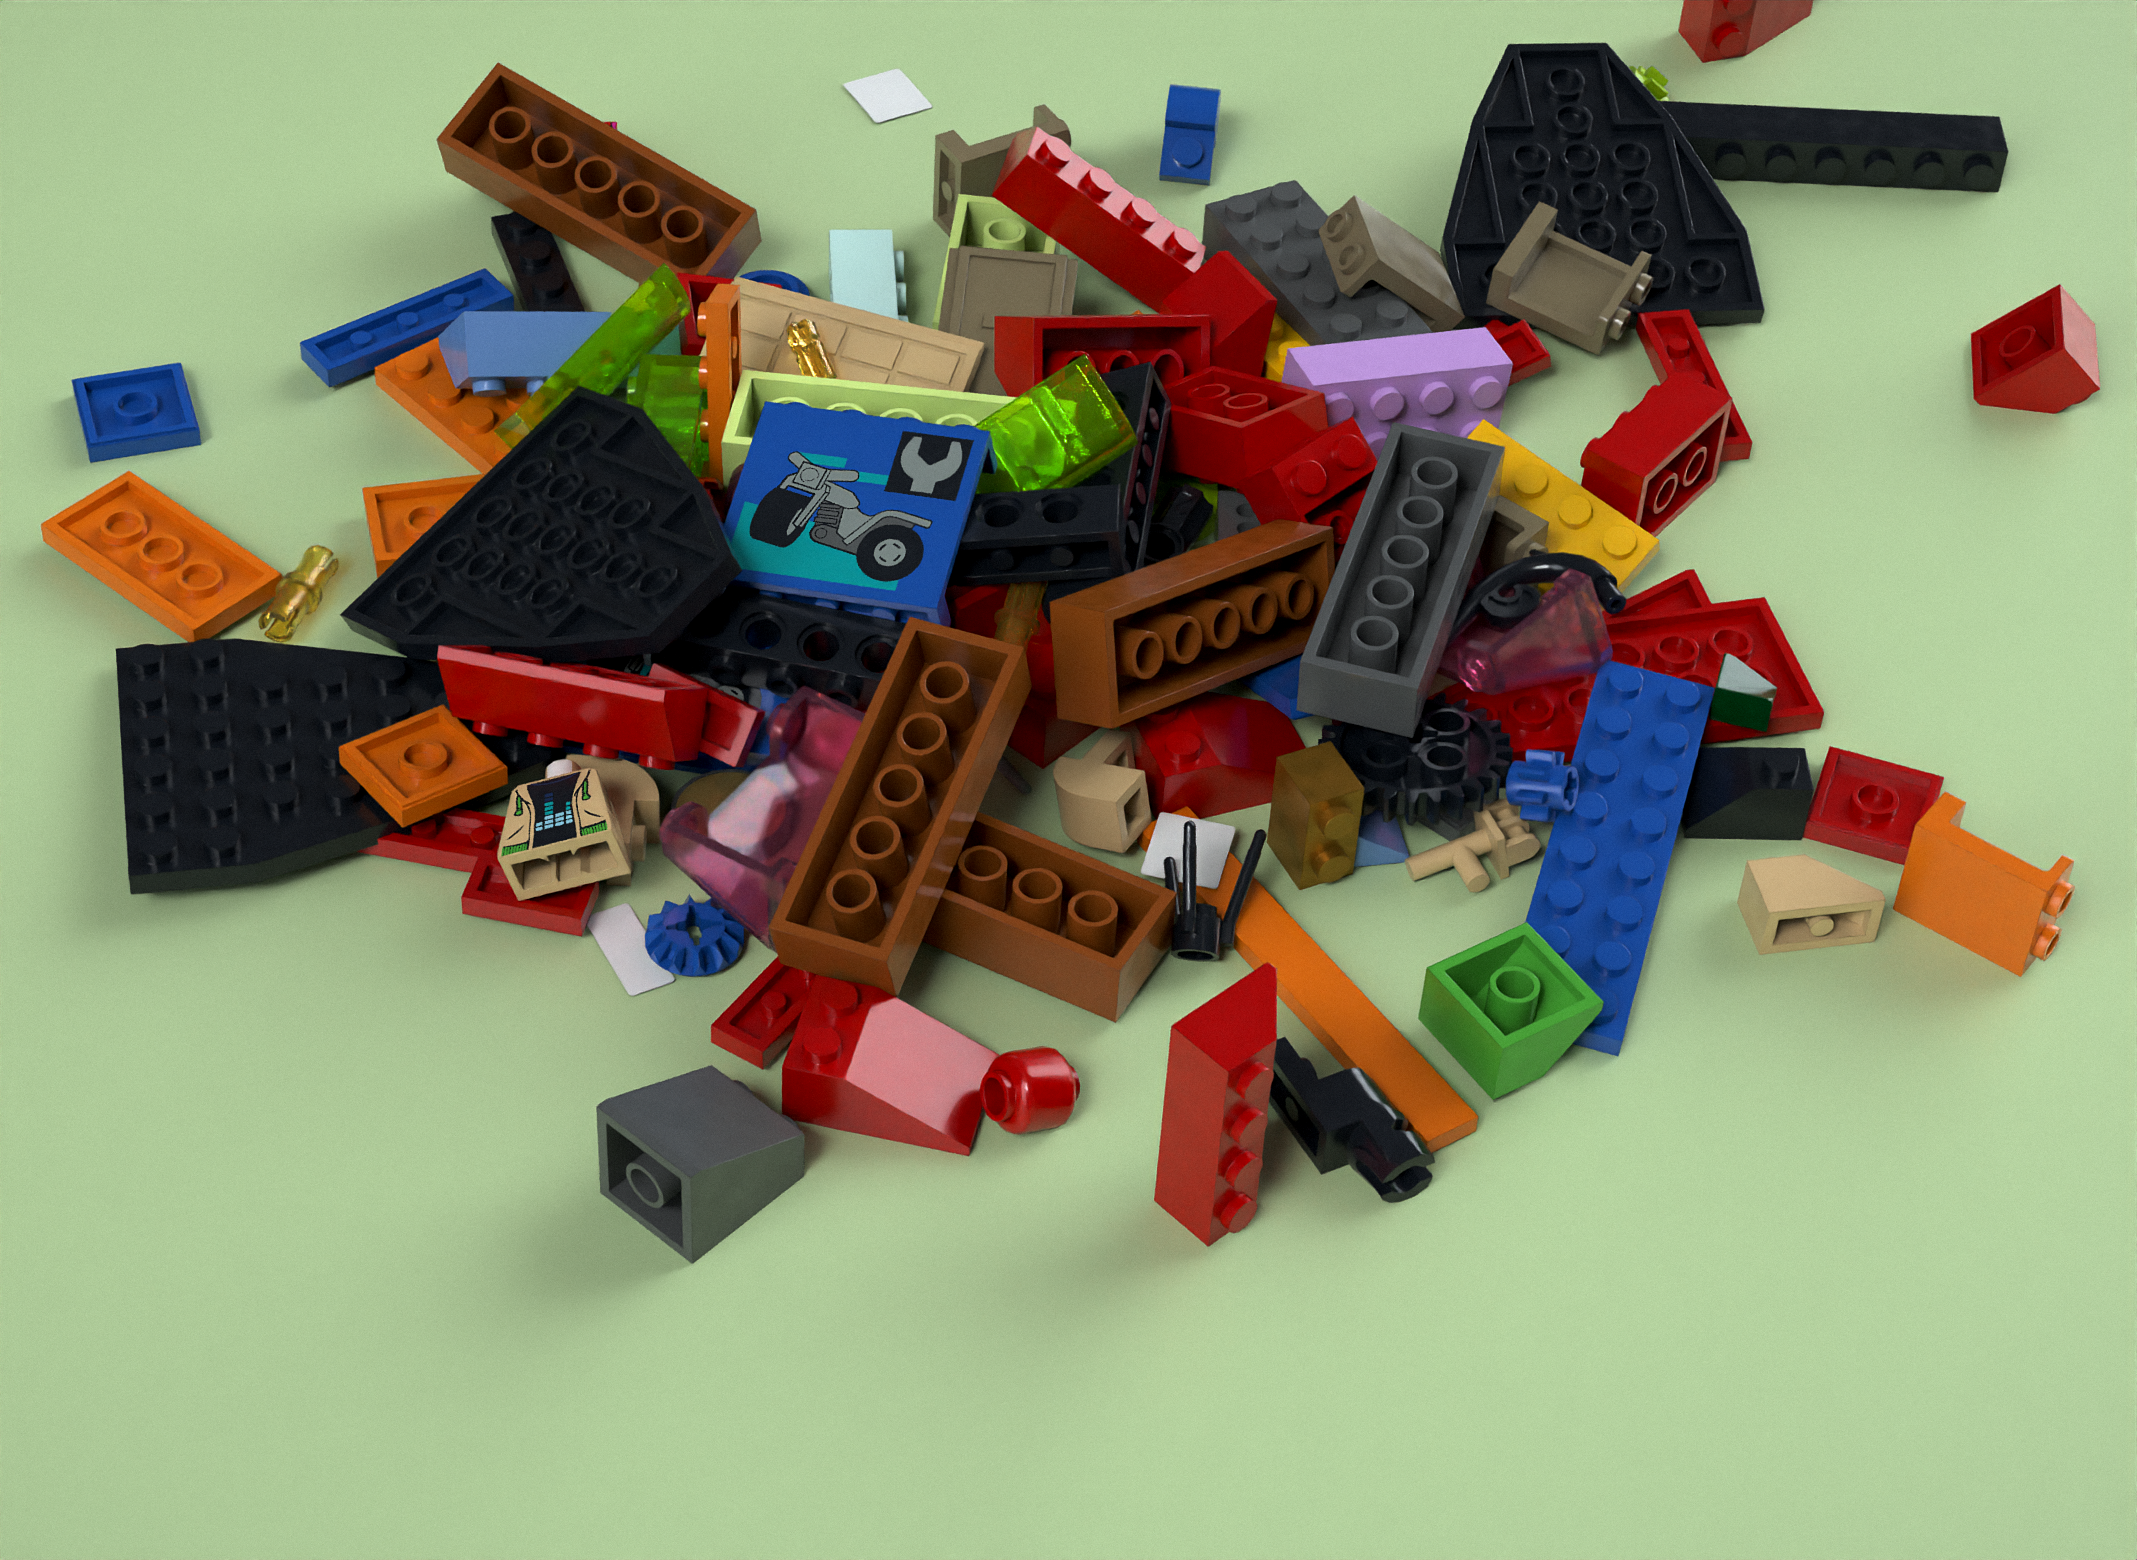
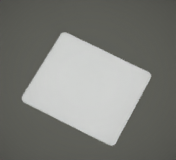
M900 69L886 71L843 84L876 123L932 108L931 103Z
M1161 812L1141 868V873L1165 879L1163 862L1166 857H1172L1176 863L1178 882L1183 883L1184 824L1190 820L1196 825V886L1216 889L1219 885L1233 840L1235 827Z

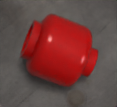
M1040 1046L1008 1051L994 1059L988 1072L982 1078L980 1087L981 1101L987 1116L1006 1132L1021 1135L1050 1130L1065 1124L1071 1116L1075 1101L1080 1094V1082L1075 1069L1054 1048Z

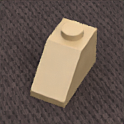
M1803 854L1747 860L1737 904L1759 955L1875 942L1886 899L1882 891Z

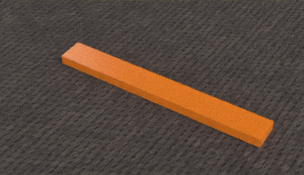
M1188 806L1171 813L1199 819ZM1157 820L1152 821L1137 838V843L1146 853ZM1230 851L1228 852L1218 887L1211 889L1196 886V903L1215 906L1217 908V918H1220L1222 921L1242 868V864ZM1253 876L1235 925L1234 946L1232 947L1253 970H1256L1266 962L1277 968V996L1344 1069L1359 1067L1376 1082L1394 1108L1401 1112L1408 1120V1128L1405 1131L1416 1132L1431 1153L1475 1132L1479 1116ZM1179 882V889L1183 891V883Z

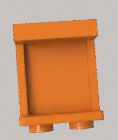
M1944 792L1915 825L1893 910L2021 977L2036 958L2045 961L2059 941L2062 929L2055 926L2056 919L2066 910L2075 891V886L2068 883L2074 860L2062 855L2049 871H2043L1959 828L1966 802Z

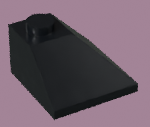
M1699 747L1681 816L1684 838L1802 840L1814 792L1805 748Z

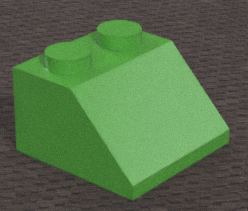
M1526 922L1427 967L1418 1019L1491 1099L1494 1100L1543 1077L1602 1011L1604 1001Z

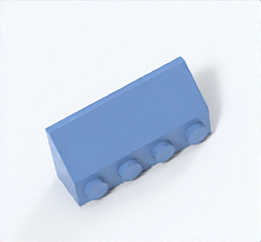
M464 311L438 336L439 348L455 389L473 388V395L478 397L506 394V388H526L527 395L544 397L559 394L560 388H576L578 385L603 395L612 394L613 388H633V395L655 396L664 394L666 392L665 388L682 377L678 312Z

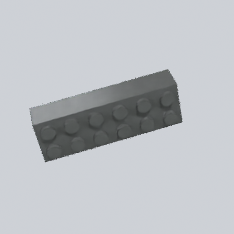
M1296 180L1277 183L1274 186L1205 204L1202 244L1206 247L1204 259L1208 261L1218 251L1228 250L1278 300L1275 312L1309 345L1315 346L1433 333L1402 298L1375 280H1369L1352 297H1348L1340 291L1319 235L1320 227L1329 216Z
M1396 422L1392 423L1300 660L1297 711L1413 738L1499 498L1505 447Z

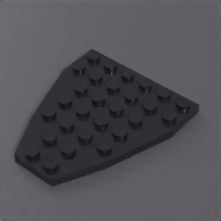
M1607 43L1508 44L1473 117L1440 246L1442 261L1465 315V318L1453 330L1482 328L1492 320H1499L1508 326L1521 321L1517 317L1486 304L1493 269L1539 201L1558 210L1553 231L1629 266L1633 265L1641 251L1652 255L1647 275L1653 277L1651 288L1640 306L1633 303L1629 308L1631 316L1627 326H1636L1638 313L1689 309L1695 324L1761 323L1765 308L1746 228L1672 116ZM1528 323V325H1529L1531 328H1538V327H1536V326H1534V325Z
M578 385L340 615L352 631L412 660H437L439 645H484L491 647L493 654L495 652H508L543 659V664L660 653L667 645L675 642L683 634L685 627L708 604L717 600L724 593L726 586L742 571V568L714 502L703 485L644 410Z
M236 638L221 640L200 639L186 643L141 644L135 647L116 648L128 876L131 895L261 882L378 845L377 839L393 833L412 834V826L434 819L436 826L445 823L443 814L456 808L473 811L510 795L519 785L545 779L546 768L553 762L551 747L527 742L528 732L509 728L507 737L487 735L472 731V720L458 718L507 766L508 784L402 828L340 764L338 747L443 704L450 710L437 662L412 660L408 657Z

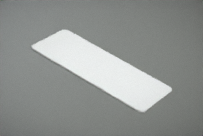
M624 903L590 915L587 926L630 996H635L674 982L675 978L672 973L658 966L648 955L645 947L646 931L629 904Z

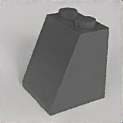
M712 1065L608 1098L596 1106L600 1193L692 1264L804 1177L805 1134L800 1130L799 1126L790 1117L784 1114H777L758 1100L744 1083L738 1080H731Z

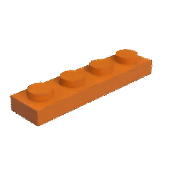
M717 284L707 301L700 303L697 318L699 336H706L707 356L701 357L699 365V387L702 390H707L708 409L704 408L701 414L700 439L702 442H708L709 461L704 462L701 477L717 478L722 484L721 441L742 374L740 285ZM725 494L723 501H715V507L719 514L727 516L734 495Z

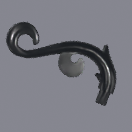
M1531 549L1529 557L1503 565L1485 576L1470 589L1460 604L1444 651L1454 643L1480 613L1491 625L1502 629L1520 628L1534 622L1540 617L1542 601L1538 591L1529 585L1557 583L1561 584L1563 589L1580 590L1591 602L1600 603L1609 614L1620 612L1626 605V598L1617 588L1618 582L1616 577L1597 561L1579 554L1566 552L1548 553ZM1514 590V596L1505 598L1509 592Z

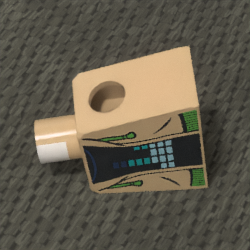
M557 760L546 768L545 779L519 785L511 792L498 849V861L518 901L631 873V865L618 818L597 770L592 768L581 769L576 762L571 760Z

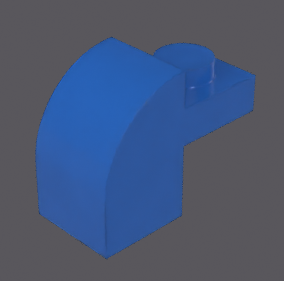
M1177 84L1170 85L1165 115L1159 180L1210 185L1221 104V89Z

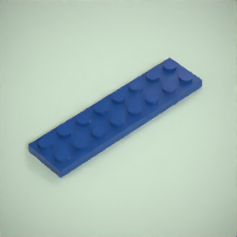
M1601 658L1570 765L1575 767L1578 772L1579 790L1577 800L1571 811L1559 810L1558 818L1554 821L1525 923L1527 922L1604 1001L1602 1011L1572 1044L1619 1056L1715 687Z

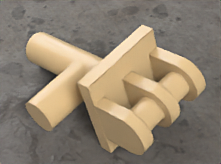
M1507 798L1487 805L1483 803V811L1480 813L1473 811L1475 832L1405 859V865L1413 881L1455 866L1470 892H1479L1488 886L1490 878L1477 856L1486 854L1502 880L1509 877V866L1533 857L1540 849V842L1535 834L1528 833L1530 826L1526 820L1520 819L1518 806L1510 805Z

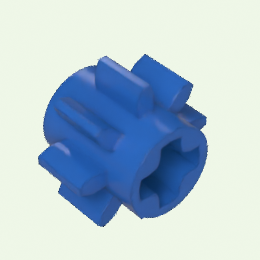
M1527 749L1526 761L1516 760L1511 764L1506 778V797L1510 805L1522 806L1520 811L1521 820L1554 822L1558 818L1559 810L1571 811L1578 796L1579 777L1575 767L1563 765L1564 752Z

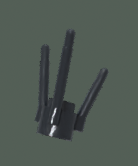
M1190 820L1185 822L1182 905L1175 860L1172 857H1166L1163 862L1165 888L1177 892L1171 955L1173 957L1196 962L1215 961L1220 957V946H1234L1235 925L1267 834L1264 830L1259 829L1254 834L1222 921L1220 918H1217V908L1215 906L1196 903V825Z

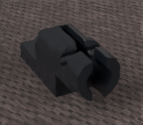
M1286 1037L1277 1039L1273 1065L1274 1078L1271 1083L1269 1103L1321 1175L1350 1165L1361 1178L1377 1191L1382 1200L1389 1203L1402 1202L1412 1198L1428 1187L1433 1176L1426 1166L1435 1163L1433 1154L1416 1132L1405 1131L1408 1128V1120L1401 1112L1394 1108L1370 1076L1357 1067L1345 1069L1318 1079L1312 1063L1305 1057L1301 1058Z

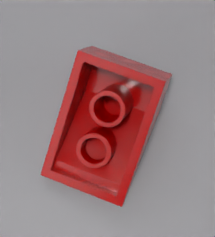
M1684 0L1678 31L1702 63L1746 56L1810 16L1813 0Z
M1208 691L1119 726V731L1129 732L1131 735L1135 769L1145 771L1150 810L1156 820L1161 812L1173 813L1186 806L1199 819L1271 803L1276 758L1306 748L1289 718L1269 702Z
M816 975L782 1065V1114L790 1117L793 1121L969 1156L984 1111L980 1093L982 1078L999 1054L878 987Z

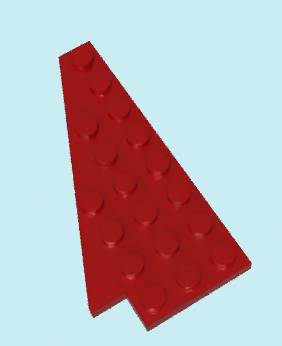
M1694 569L1685 570L1626 599L1625 607L1616 614H1609L1604 610L1427 698V700H1433L1436 695L1442 692L1446 693V703L1451 705L1461 699H1467L1468 712L1480 708L1487 709V721L1500 720L1502 722L1501 732L1510 734V747L1513 748L1512 763L1516 760L1526 761L1527 749L1564 752V762L1572 761L1601 658L1716 687L1724 653H1728L1738 658L1777 687L1767 732L1709 719L1712 706L1711 701L1700 744L1820 729L1824 716V710L1766 598L1761 597L1712 604Z

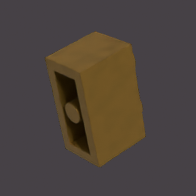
M1331 741L1276 758L1267 844L1299 890L1322 883L1334 882L1342 877L1353 874L1365 788Z

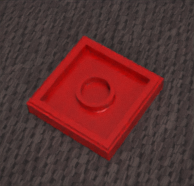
M1830 746L1809 808L1803 838L1905 865L1915 825L1938 800L1944 777Z

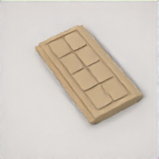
M737 276L734 282H731L732 285H740L742 371L752 370L969 392L981 362L984 342ZM706 341L696 361L695 370L691 377V385L698 387L700 360L702 356H707Z

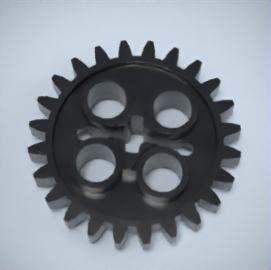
M1442 692L1436 695L1433 700L1426 699L1413 738L1332 719V725H1323L1322 739H1318V745L1329 741L1332 742L1365 788L1361 811L1362 816L1371 814L1375 810L1383 811V822L1388 823L1397 814L1405 815V820L1410 826L1416 823L1418 816H1427L1434 825L1439 824L1440 814L1444 813L1449 814L1458 821L1462 820L1463 807L1479 813L1482 812L1484 799L1497 801L1499 799V788H1506V778L1512 764L1513 748L1510 747V734L1501 732L1502 722L1500 720L1487 721V709L1485 708L1468 712L1467 699H1461L1452 705L1446 703V693Z

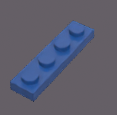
M484 268L300 342L301 359L328 387H332L369 372L374 367L437 338L464 311H514V295Z

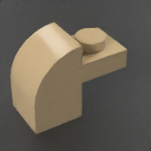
M1109 729L1086 752L1081 760L1063 756L1057 759L1053 768V776L1061 826L1064 833L1079 844L1124 853L1152 822L1145 771L1135 769L1130 733Z
M567 754L566 760L576 762L581 769L592 768L598 771L618 818L631 865V873L606 879V885L631 886L634 861H645L646 843L660 844V809L657 785L644 769L630 761L621 758L608 759L590 755Z

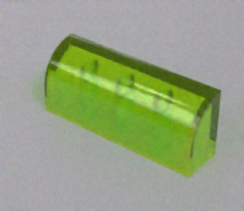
M663 263L644 279L494 430L511 449L530 433L578 385L609 396L688 316L691 309L688 295L670 268Z
M1085 354L973 426L979 430L990 431L998 464L995 474L981 473L975 494L1070 488L1138 444L1136 435L1122 409Z

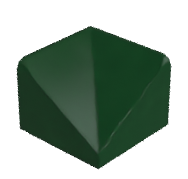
M1724 653L1709 719L1767 732L1777 687L1735 656Z

